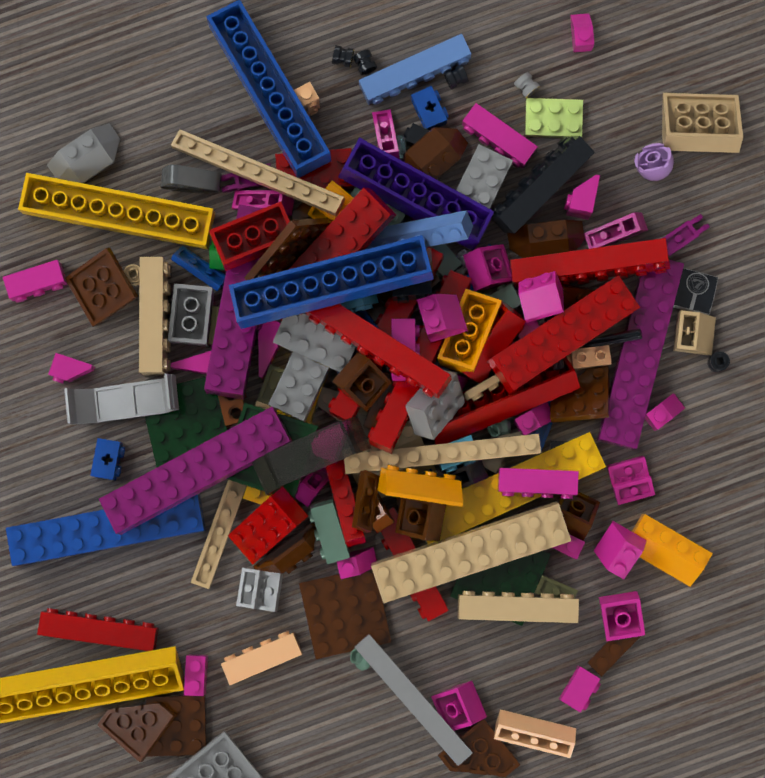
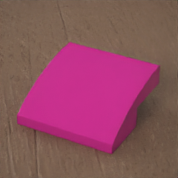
M644 456L606 465L618 505L655 495Z

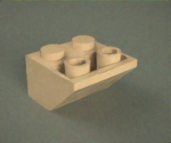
M679 311L677 313L673 351L711 356L716 317L700 312Z

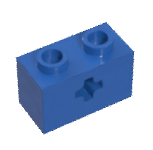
M432 86L411 95V102L422 126L428 130H431L433 127L439 128L446 125L447 118L449 117L446 108L441 107L439 103L441 98L438 91H434ZM430 106L431 108H434V111L431 112L430 109L427 110V107Z
M97 438L90 476L116 481L117 477H120L122 469L119 466L120 458H123L125 454V447H123L122 442ZM110 454V458H113V461L108 463L105 461V458H108Z

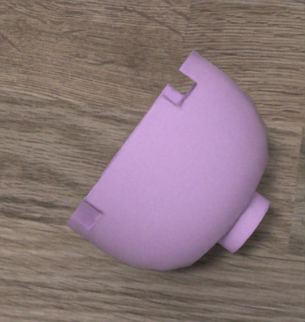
M662 143L647 145L642 148L643 152L636 154L635 166L639 174L646 180H662L673 169L674 158L671 149L664 147Z

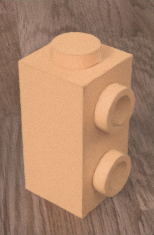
M311 82L294 90L309 116L318 112L320 108L319 97Z
M609 345L579 348L566 356L575 370L610 366L612 364Z

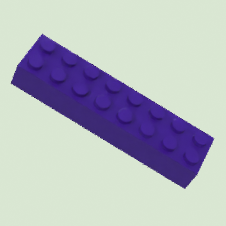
M360 137L338 176L340 179L361 190L363 187L371 188L386 204L415 220L467 210L473 224L472 231L467 240L456 242L472 251L480 242L494 213L491 209Z

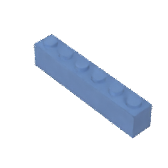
M460 34L360 79L359 86L368 105L372 103L376 105L381 103L383 98L387 96L394 97L405 88L412 89L416 87L418 82L423 80L425 82L430 81L438 73L444 74L448 70L451 71L452 67L456 65L463 66L467 64L469 59H471V52L463 35Z
M467 210L390 225L386 226L366 249L423 235L424 243L427 247L467 240L472 231L473 224Z

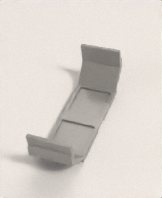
M164 374V378L100 388L64 389L67 422L73 425L159 415L179 410L176 376L174 374Z

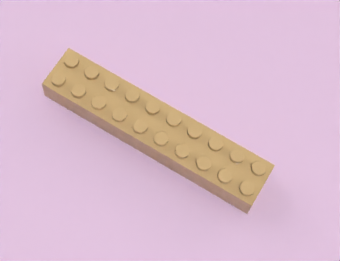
M556 501L371 563V568L383 603L570 542L571 538L560 505Z

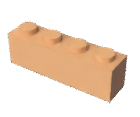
M283 632L278 635L279 639L271 641V638L260 642L261 646L256 649L251 646L242 650L243 654L237 657L235 653L225 657V662L221 663L229 685L302 655L303 653L295 633Z
M500 709L495 724L494 739L571 758L576 741V728Z

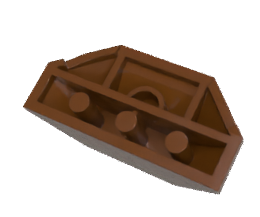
M433 127L405 152L403 162L437 180L461 159L468 142L456 128Z
M558 220L527 224L522 226L515 234L507 233L509 250L521 258L576 251L585 240L583 223L578 220Z
M315 522L309 524L254 565L253 568L260 571L281 574L287 572L290 574L298 568L296 566L298 562L309 560L313 556L311 553L315 550L316 544L314 530H316Z

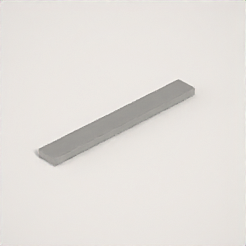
M370 634L355 646V649L458 766L473 753Z

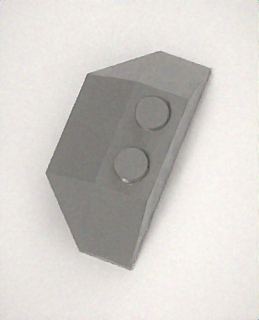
M110 123L92 128L61 148L47 166L57 179L84 184L114 164L120 138Z

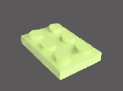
M526 98L525 137H582L583 100Z

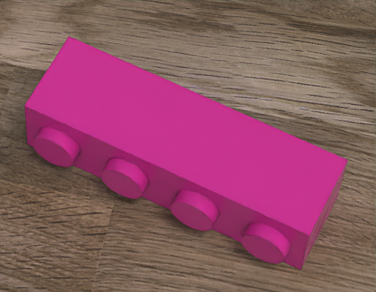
M475 103L462 121L464 131L470 135L475 134L479 137L478 140L482 144L490 145L494 148V152L513 160L512 165L517 168L519 166L524 168L537 150L538 146L477 103Z
M499 468L498 492H502V496H514V493H522V497H534V494H541V498H553V495H561V499H573V495H578L579 471Z

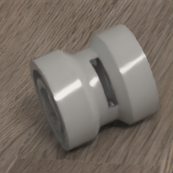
M529 72L524 73L514 82V85L522 90L525 98L530 97L540 88V85L532 80V75Z

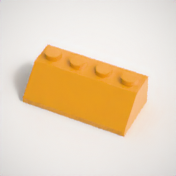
M465 289L460 301V307L468 331L445 338L437 357L440 366L458 372H474L502 300Z
M388 465L387 468L381 467L377 491L385 495L463 507L462 484L460 480L455 479V475L444 474V477L437 476V472L425 471V474L418 473V469L407 468L406 471L399 470V466Z
M646 514L640 516L632 530L633 533L647 540L640 558L689 587L702 573L713 554Z

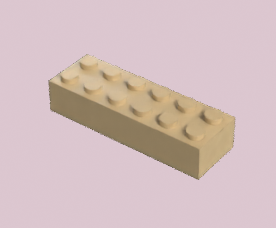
M140 257L139 373L143 376H164V374H167V371L171 370V362L167 358V352H171V343L168 341L170 325L168 314H171V304L168 303V296L171 295V285L168 284V277H171V265H168V262L163 257Z
M463 591L462 594H458V619L578 623L579 599L574 598L572 594H560V598L554 597V594L541 593V597H534V593H521V596H515L513 592H502L501 596H495V592L482 591V595H475V591Z

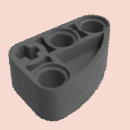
M168 165L162 168L160 188L191 193H220L221 173L182 165Z

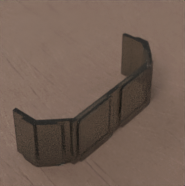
M356 416L347 420H341L272 450L253 461L252 464L266 496H271L272 492L290 482L354 454L364 451L370 452L372 448Z

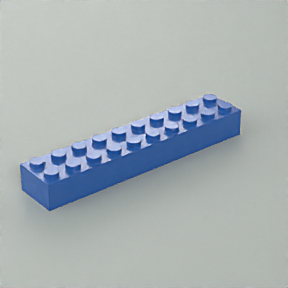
M237 0L206 16L210 30L296 177L300 178L331 162V154L242 2Z
M423 235L231 284L229 289L236 321L240 328L243 329L434 280Z
M200 493L122 535L115 533L104 510L6 528L12 566L206 531Z

